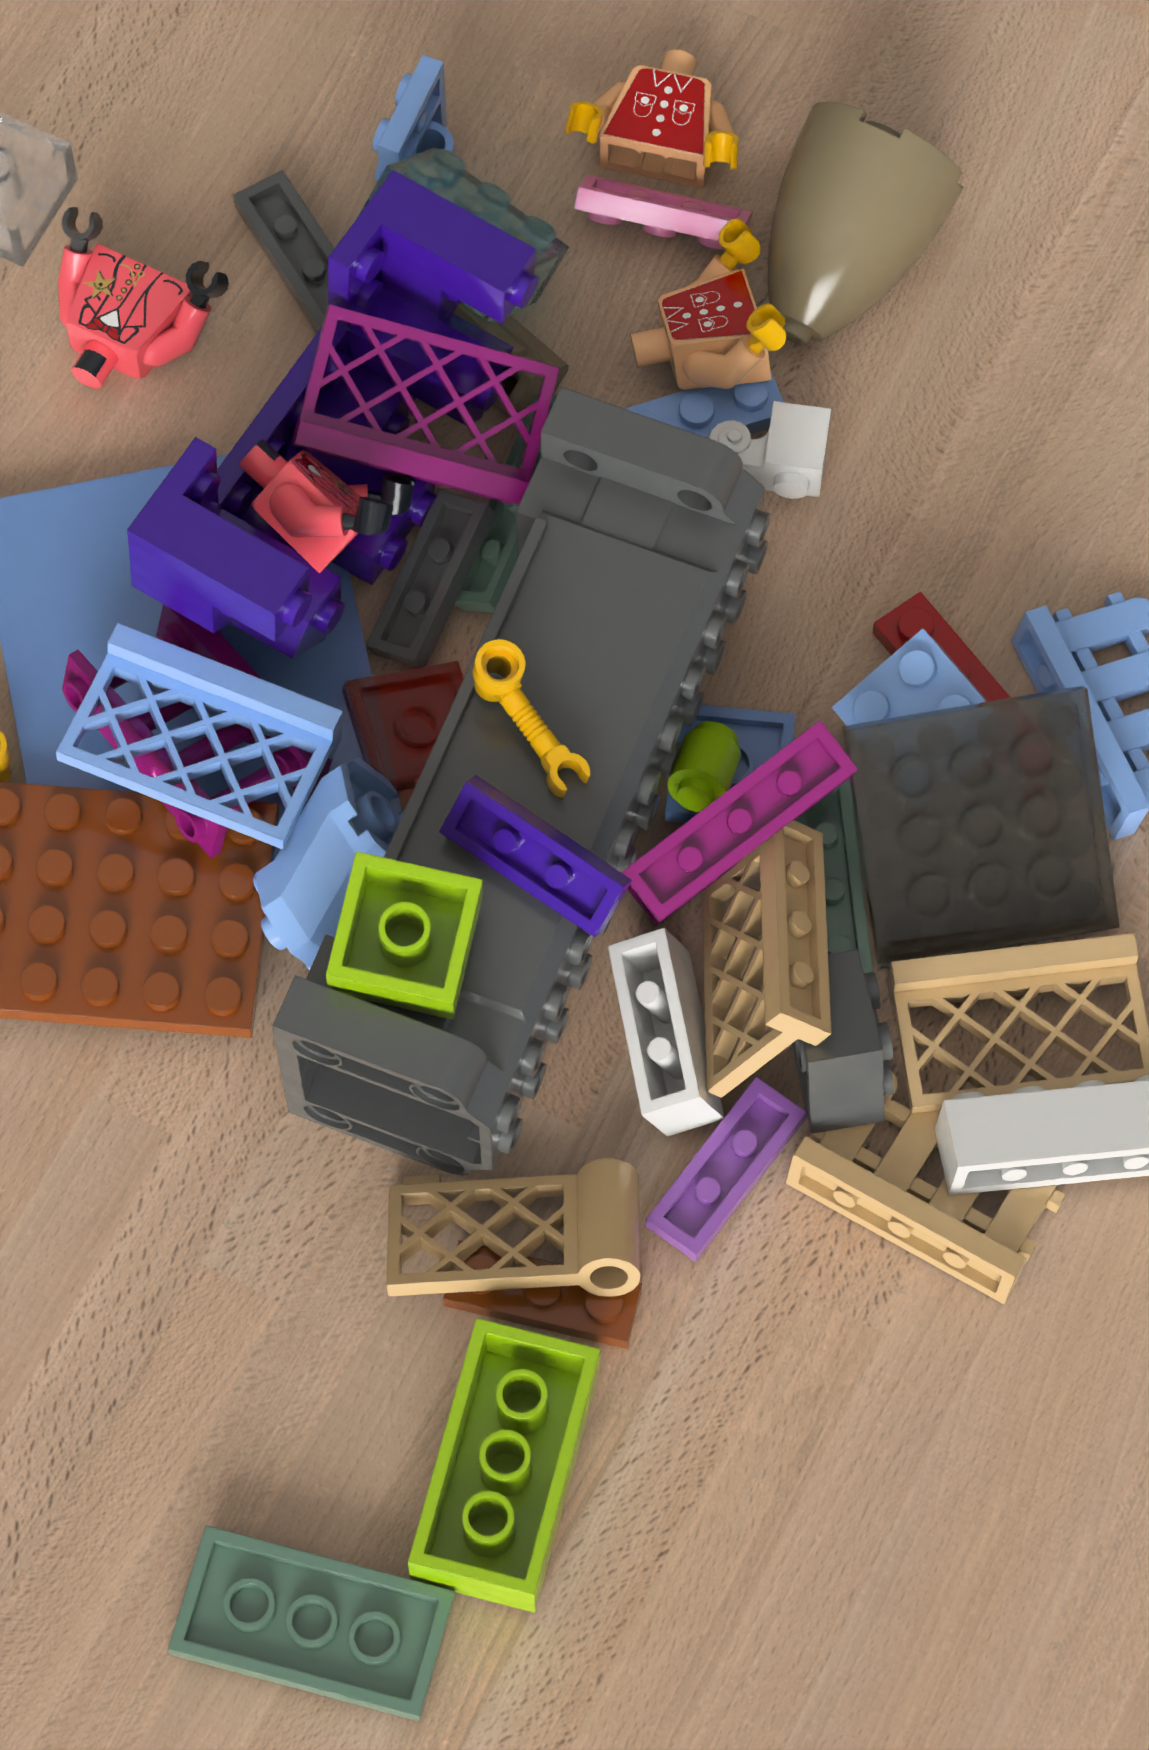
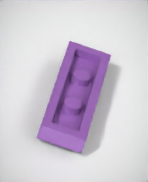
M756 1077L648 1215L645 1227L697 1262L804 1123L807 1112Z

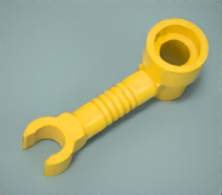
M497 639L489 641L479 649L473 664L472 673L475 680V690L486 701L500 702L508 715L512 717L513 722H516V726L520 727L519 730L523 732L524 737H527L526 740L530 742L531 747L541 759V765L547 773L546 781L549 790L555 796L563 799L567 787L559 778L557 771L562 768H570L577 773L579 779L584 784H587L590 777V767L582 756L571 753L565 745L560 744L552 731L544 724V720H541V716L537 715L538 712L534 710L533 705H530L531 702L521 690L522 685L520 682L525 671V658L522 651L514 643L507 640ZM488 673H497L500 676H502L503 679H495L491 677Z

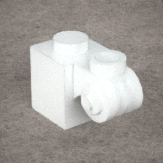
M773 401L770 427L765 436L759 439H751L750 432L744 424L731 420L717 424L712 429L709 438L735 451L742 459L743 468L762 484L765 490L774 491L777 495L789 499H799L805 496L819 498L831 409Z

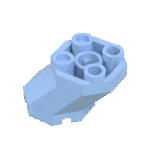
M359 757L338 766L322 777L299 816L284 849H280L274 861L256 872L253 876V883L259 893L261 908L266 915L261 920V927L265 936L275 948L283 950L287 947L290 953L304 962L309 970L325 935L327 934L332 937L336 935L356 851L384 857L404 813L403 811L398 815L389 800L398 795L390 781Z

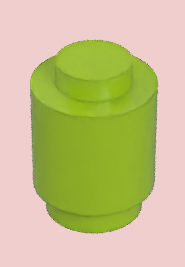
M713 721L697 724L693 730L684 736L681 743L682 749L675 760L667 783L671 796L682 807L694 812H701L730 789L741 758L739 740L735 732L726 725Z

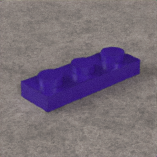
M477 775L466 781L439 830V833L593 937H596L605 929L632 882V879Z

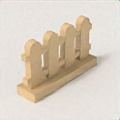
M893 1072L894 1095L884 1096L885 1120L902 1129L884 1158L864 1148L879 1122L811 1133L809 1138L807 1136L804 1137L793 1155L786 1184L1002 1304L1006 1303L1016 1286L1025 1261H1029L1036 1248L1037 1243L1029 1239L1028 1236L1045 1208L1057 1213L1066 1194L1057 1190L1058 1185L1011 1189L992 1219L972 1208L981 1192L949 1196L945 1178L938 1188L918 1178L935 1148H938L934 1129L940 1110L911 1113V1109L894 1101L898 1080Z

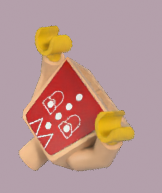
M675 49L669 50L664 55L661 69L644 65L636 66L632 69L626 82H617L593 103L578 101L570 105L564 133L570 135L571 132L575 131L587 134V142L595 144L598 133L601 132L600 167L704 188L706 168H710L711 163L726 162L730 164V169H737L739 137L735 134L724 105L711 99L712 83L706 78L693 76L697 61L688 52Z
M738 218L727 222L719 233V244L726 252L722 256L715 255L694 282L684 288L663 294L658 299L661 327L630 334L637 368L670 361L677 387L683 390L709 387L730 389L737 384L772 380L768 350L776 351L785 344L786 331L783 329L785 318L772 304L756 307L745 270H737L735 267L738 262L741 264L753 262L760 254L759 241L752 235V230Z

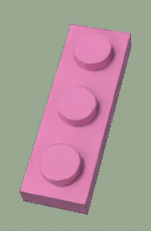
M587 175L578 186L574 206L576 210L589 212L588 218L598 223L619 225L622 220L643 224V230L655 236L675 237L677 232L699 237L698 243L703 246L725 250L718 241L719 233L723 226L730 220L738 218L750 228L753 213L750 210L593 175Z

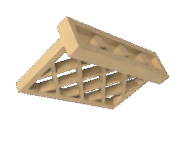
M792 820L745 856L702 892L707 1092L721 1098L797 1039L817 1046L831 1035L823 833L795 820ZM760 882H761V888H760L759 891H757V889H758V887H759V885H760ZM733 896L726 913H724V902ZM755 897L756 899H755V901H754V903H753V905H752V908H751V910H750V912H749V914H748V917H747V919H746V921H745V923H744V925H743V928H742V930L740 931L739 929H740V927H741V925H742V922H743V920H744V918H745V916H746V913H747V911H748V909H749V907H750V905H751V902H752L753 898ZM737 937L738 939H737V941H736V943H735V945H734V948H733V950H732V952H731V954H730V957H729V959H728V961H727V963H726V958H727V956H728V953H729V951H730V949H731V947H732V945H733V942H734L735 938ZM757 947V950L742 981L741 977L754 951V948ZM763 982H764V988H763V990H760V988H761V986H762V984H763ZM739 987V990H738V992H737V994H736V996H735V999H734V1001H733V1003H732V1005H731V1007H730V1010H729V1012H728V1014H727V1008H728V1006H729V1004H730V1002H731V999H732V997H733V995H734V993H735V991H736V988ZM756 997H758V1002L753 1010V1013L749 1019V1022L745 1030L743 1031L742 1028L747 1020V1017L756 1000ZM768 1026L774 1028L764 1036ZM739 1037L740 1042L735 1050L731 1062L728 1064L729 1057Z
M1135 933L892 961L887 986L890 1004L894 1006L911 1113L941 1110L944 1100H950L966 1092H979L985 1096L1012 1094L1014 1091L1028 1086H1040L1045 1090L1072 1088L1081 1082L1089 1080H1099L1105 1084L1133 1082L1139 1077L1149 1075V1027L1136 964L1139 953ZM1124 983L1128 1005L1117 1019H1114L1088 1001L1098 986ZM1077 988H1085L1081 994H1078L1076 991L1073 990ZM1053 991L1072 1004L1055 1027L1027 1008L1038 993ZM1025 995L1020 1002L1012 996ZM994 999L1011 1011L995 1034L966 1015L977 1000ZM964 1002L959 1009L951 1004ZM933 1006L949 1017L950 1021L935 1040L931 1041L912 1027L909 1008ZM1079 1010L1108 1029L1091 1052L1063 1033ZM1130 1016L1133 1031L1124 1026V1023ZM1019 1017L1047 1036L1030 1059L1002 1040ZM958 1024L986 1044L969 1067L941 1048ZM1116 1035L1137 1050L1140 1068L1117 1071L1098 1057ZM1054 1042L1083 1062L1072 1077L1055 1078L1037 1065ZM915 1044L925 1051L918 1061ZM993 1050L1022 1069L1011 1084L995 1086L977 1073V1070ZM932 1057L961 1076L950 1091L923 1094L920 1072ZM1090 1067L1098 1072V1074L1085 1075ZM1029 1075H1031V1076L1034 1077L1036 1080H1038V1081L1024 1082ZM968 1082L976 1087L962 1090Z

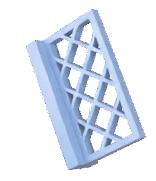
M117 623L107 642L108 653L56 751L57 760L284 849L327 759L333 758L341 742L343 711ZM116 676L138 685L144 699L112 709L106 696V691L113 677ZM151 690L159 694L153 695ZM177 702H182L195 708L200 721L168 731L159 708ZM100 704L103 712L94 715ZM150 712L159 735L127 745L118 722ZM208 713L213 714L215 716L209 718ZM233 724H238L251 730L256 743L228 753L224 752L215 730ZM108 725L118 746L117 749L99 755H94L77 748L84 733ZM206 734L215 757L184 767L174 744ZM264 735L269 736V737H272V738H269V739L266 740L265 737H264ZM290 746L312 753L306 768L283 776L272 755V752ZM162 748L166 749L175 771L154 778L138 771L133 758ZM262 756L272 779L240 789L231 766ZM123 761H124L126 767H125V766H122V765H120V764H117V763H120V762H123ZM222 770L231 791L230 794L212 800L195 794L190 780ZM181 784L183 789L175 787L174 785ZM297 785V787H296V789H295V791H294V793H293V795H292V797H291V796H290V793H289V791H288V788H291V787H294V786ZM278 792L285 807L278 826L254 818L247 802ZM237 806L239 811H236L231 808Z

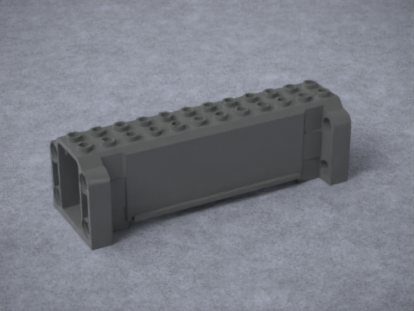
M563 387L560 388L541 430V458L516 511L518 559L384 855V858L483 880V899L455 1018L451 1020L362 1000L328 988L326 972L335 937L326 934L306 979L294 976L272 1025L288 1113L455 1175H469L471 1170H493L501 1152L510 1155L513 1151L523 1124V1119L518 1118L524 1096L534 1099L538 1093L546 1071V1064L541 1062L548 1041L557 1044L564 1032L570 1009L564 1006L570 988L573 987L580 990L586 980L593 955L587 953L593 936L439 833V830L466 781L477 775L618 871H624L635 862L638 848L633 847L638 828L648 830L654 820L660 801V796L655 794L661 775L667 778L670 777L675 760L682 749V744L677 742L683 724L693 726L702 705L704 692L699 691L704 674L714 675L722 659L726 642L721 640L726 622L734 625L737 623L747 596V591L742 589L747 574L749 572L756 575L759 572L768 547V541L764 540L771 514L763 511L765 487L743 468L742 459L728 446ZM497 639L507 640L514 643L522 651L525 658V671L520 682L522 685L521 690L531 702L530 705H533L534 710L538 712L537 715L541 716V720H544V724L548 726V729L552 731L560 744L565 745L571 753L582 756L590 767V777L587 784H584L579 779L577 773L570 768H562L557 771L559 778L567 787L563 799L555 796L549 790L546 781L547 773L541 765V759L531 747L530 742L526 740L527 737H524L523 732L519 730L520 727L516 726V722H513L512 717L508 715L500 702L486 701L475 690V680L472 673L473 664L479 649L489 641ZM488 673L491 677L495 679H503V677L497 673ZM611 919L609 920L605 929L598 935L603 936L605 934Z

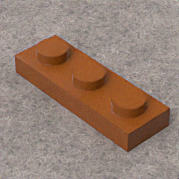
M481 1246L464 1263L473 1270L489 1269L502 1257L490 1248ZM527 1257L536 1266L561 1265L551 1261ZM639 1282L634 1290L614 1297L591 1294L580 1285L445 1293L443 1301L446 1307L627 1349L642 1291V1283Z

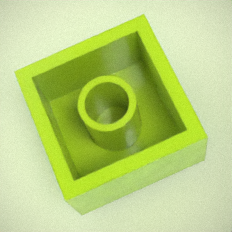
M356 851L326 972L328 988L358 999L454 1020L483 899V880Z

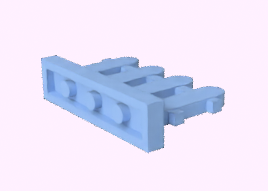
M1121 592L1107 595L1104 601L1106 607L1072 617L1068 608L1056 611L1052 616L1046 605L1026 611L1011 639V643L1113 840L1135 834L1149 811V762L1143 753L1149 750V708L1124 716L1117 703L1149 692V645L1144 637L1149 634V600L1142 597L1125 600ZM1125 642L1131 656L1101 666L1097 665L1092 652Z

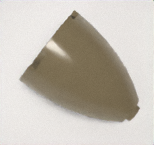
M819 102L811 108L791 152L781 181L772 219L768 250L769 301L785 318L783 329L786 331V339L802 346H807L809 340L822 341L850 325L893 289L928 248L942 228L964 186L958 184L963 172L948 156L935 146L906 128L899 134L895 130L877 122L867 121L865 123L864 120L867 114L863 109L836 102Z

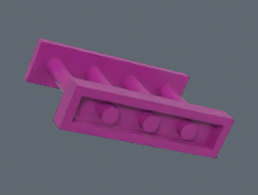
M163 604L156 634L158 639L261 679L219 631L212 633ZM79 650L68 655L62 685L64 696L76 713L98 673ZM116 676L113 677L106 691V696L112 709L126 705L125 701L114 689L128 681ZM177 702L159 708L164 722L167 723L190 710L193 706ZM100 704L94 715L103 712ZM150 712L118 722L127 745L155 736L152 731L157 729ZM238 724L215 730L225 753L244 741L248 744L256 743L251 730ZM109 725L97 729L114 749L118 748ZM264 735V737H265L266 740L269 739V738H272V737H269V736ZM207 736L178 752L184 767L215 757ZM290 746L272 752V755L283 776L306 768L312 753ZM165 748L133 758L138 771L153 778L175 771ZM327 759L308 800L322 777L329 773L332 759ZM265 765L238 781L240 789H244L272 778ZM194 779L190 780L195 794L208 800L231 793L228 787L210 798ZM181 784L174 785L175 787L183 789ZM162 802L175 817L178 828L189 841L197 842L210 858L221 853L227 827ZM237 806L231 808L236 811L239 810Z
M819 720L621 873L632 879L627 890L652 923L658 926L788 823L799 818L846 782L848 777L854 774L858 768L821 720Z

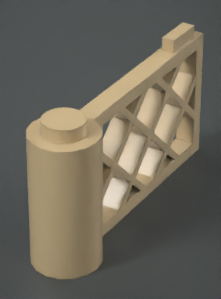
M612 1156L599 1157L585 1164L578 1171V1174L441 1182L440 1174L403 1176L402 1184L389 1185L386 1279L388 1296L580 1285L588 1293L614 1297L634 1290L640 1282L639 1175L636 1168L619 1158ZM563 1196V1206L546 1221H543L527 1209L529 1205L540 1197ZM492 1200L502 1207L483 1225L465 1213L476 1201ZM431 1204L440 1212L420 1229L404 1218V1206ZM514 1218H517L532 1229L533 1232L512 1248L495 1234ZM455 1222L471 1235L449 1252L433 1240V1238L450 1223ZM563 1226L564 1235L558 1232V1230L561 1229ZM403 1234L408 1238V1239L405 1240L404 1242H403ZM545 1241H548L564 1253V1264L536 1266L527 1257ZM482 1245H486L502 1257L489 1269L473 1270L464 1263ZM421 1248L439 1261L425 1273L402 1274V1264Z

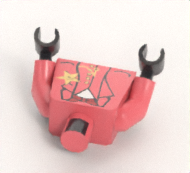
M78 207L67 209L62 217V228L72 240L71 245L65 246L63 250L58 278L59 319L67 328L70 346L80 353L71 369L73 376L82 384L93 389H99L112 369L135 379L144 378L153 367H161L190 352L195 347L211 311V307L208 304L209 299L218 298L228 290L229 281L227 275L216 272L209 287L205 288L203 279L209 270L208 262L197 261L193 263L187 270L185 283L97 243L92 252V250L88 249V243L100 235L103 229V221L97 212H91L89 227L81 234L76 228Z
M263 439L251 449L238 465L264 488L251 503L254 510L319 573L346 548L358 533L374 535L386 532L390 526L392 515H401L409 509L414 489L413 478L392 473L383 475L380 492L369 491L368 484L347 485L309 452L302 450L287 462Z

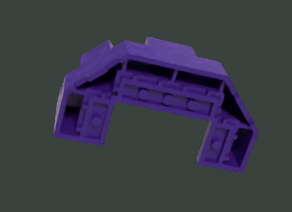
M392 170L328 257V305L331 304L511 354L513 346L454 313L457 306L464 302L503 324L515 305L520 308L525 307L533 296L539 282V276L534 274L536 249ZM337 321L332 345L344 366L374 349L360 326ZM322 327L218 469L216 448L195 437L127 529L131 584L134 588L212 633L232 624L291 659L325 640L326 636L338 624L345 608V603L341 602V576L327 568L321 573L317 572L254 510L251 503L264 488L239 467V463L263 439L287 462L299 452L305 450L347 485L368 484L369 491L380 492L383 475L391 473L290 445L296 422L299 419ZM373 330L380 344L395 337ZM403 339L384 350L402 381L431 365L420 344L415 341ZM431 346L438 360L452 353L451 351ZM378 355L348 371L365 402L372 400L395 386ZM461 355L442 366L459 397L488 381L477 359ZM328 356L323 378L337 371L330 356ZM488 362L496 376L503 372L505 366ZM435 371L406 387L414 402L417 398L437 410L452 402ZM341 376L320 388L314 413L339 419L358 408L356 401ZM490 387L463 404L472 420L476 422L482 418L485 411L489 410L498 396L493 387ZM399 392L369 408L379 427L384 432L396 435L409 427L410 419L407 417L410 411ZM456 408L446 413L449 417L466 426ZM363 413L347 421L371 428ZM413 478L414 489L409 509L401 515H392L388 530L382 534L364 535L358 533L332 563L349 571V573L370 585L374 584L384 568L392 571L400 562L407 548L408 541L405 538L415 524L420 527L422 526L429 509L437 498V495L434 494L435 484Z

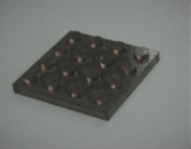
M1077 686L842 726L846 754L858 768L850 776L876 961L881 969L890 967L892 961L992 950L1120 927L1087 688Z

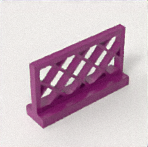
M329 304L299 419L296 422L290 445L519 507L531 480L541 442V430L547 419L560 368ZM337 321L360 326L374 349L344 366L332 345ZM373 330L395 337L380 344ZM403 339H407L420 344L431 365L402 381L384 350ZM431 346L451 351L452 353L438 360ZM378 355L395 386L372 400L365 402L348 371ZM461 355H466L477 359L488 381L459 397L442 366ZM328 356H330L337 371L323 378ZM488 362L506 366L509 369L496 376ZM519 370L542 376L543 379L537 401L516 412L500 381ZM435 371L452 402L423 418L406 387ZM341 376L356 401L358 408L339 419L314 413L320 388ZM493 387L509 418L480 433L463 403ZM399 392L416 423L395 435L381 430L369 408ZM456 408L473 439L451 450L438 445L427 424ZM534 411L528 432L521 418ZM363 413L371 428L347 421ZM511 424H514L525 443L519 468L497 462L485 442V439ZM420 429L428 443L406 438V436ZM478 445L485 459L463 452Z

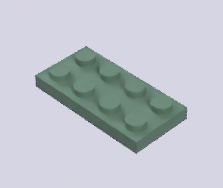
M206 1525L168 1651L170 1655L420 1722L454 1604L455 1591Z

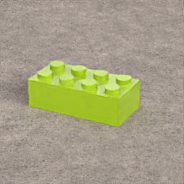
M476 1318L408 1559L410 1580L525 1611L536 1612L600 1374L601 1349Z

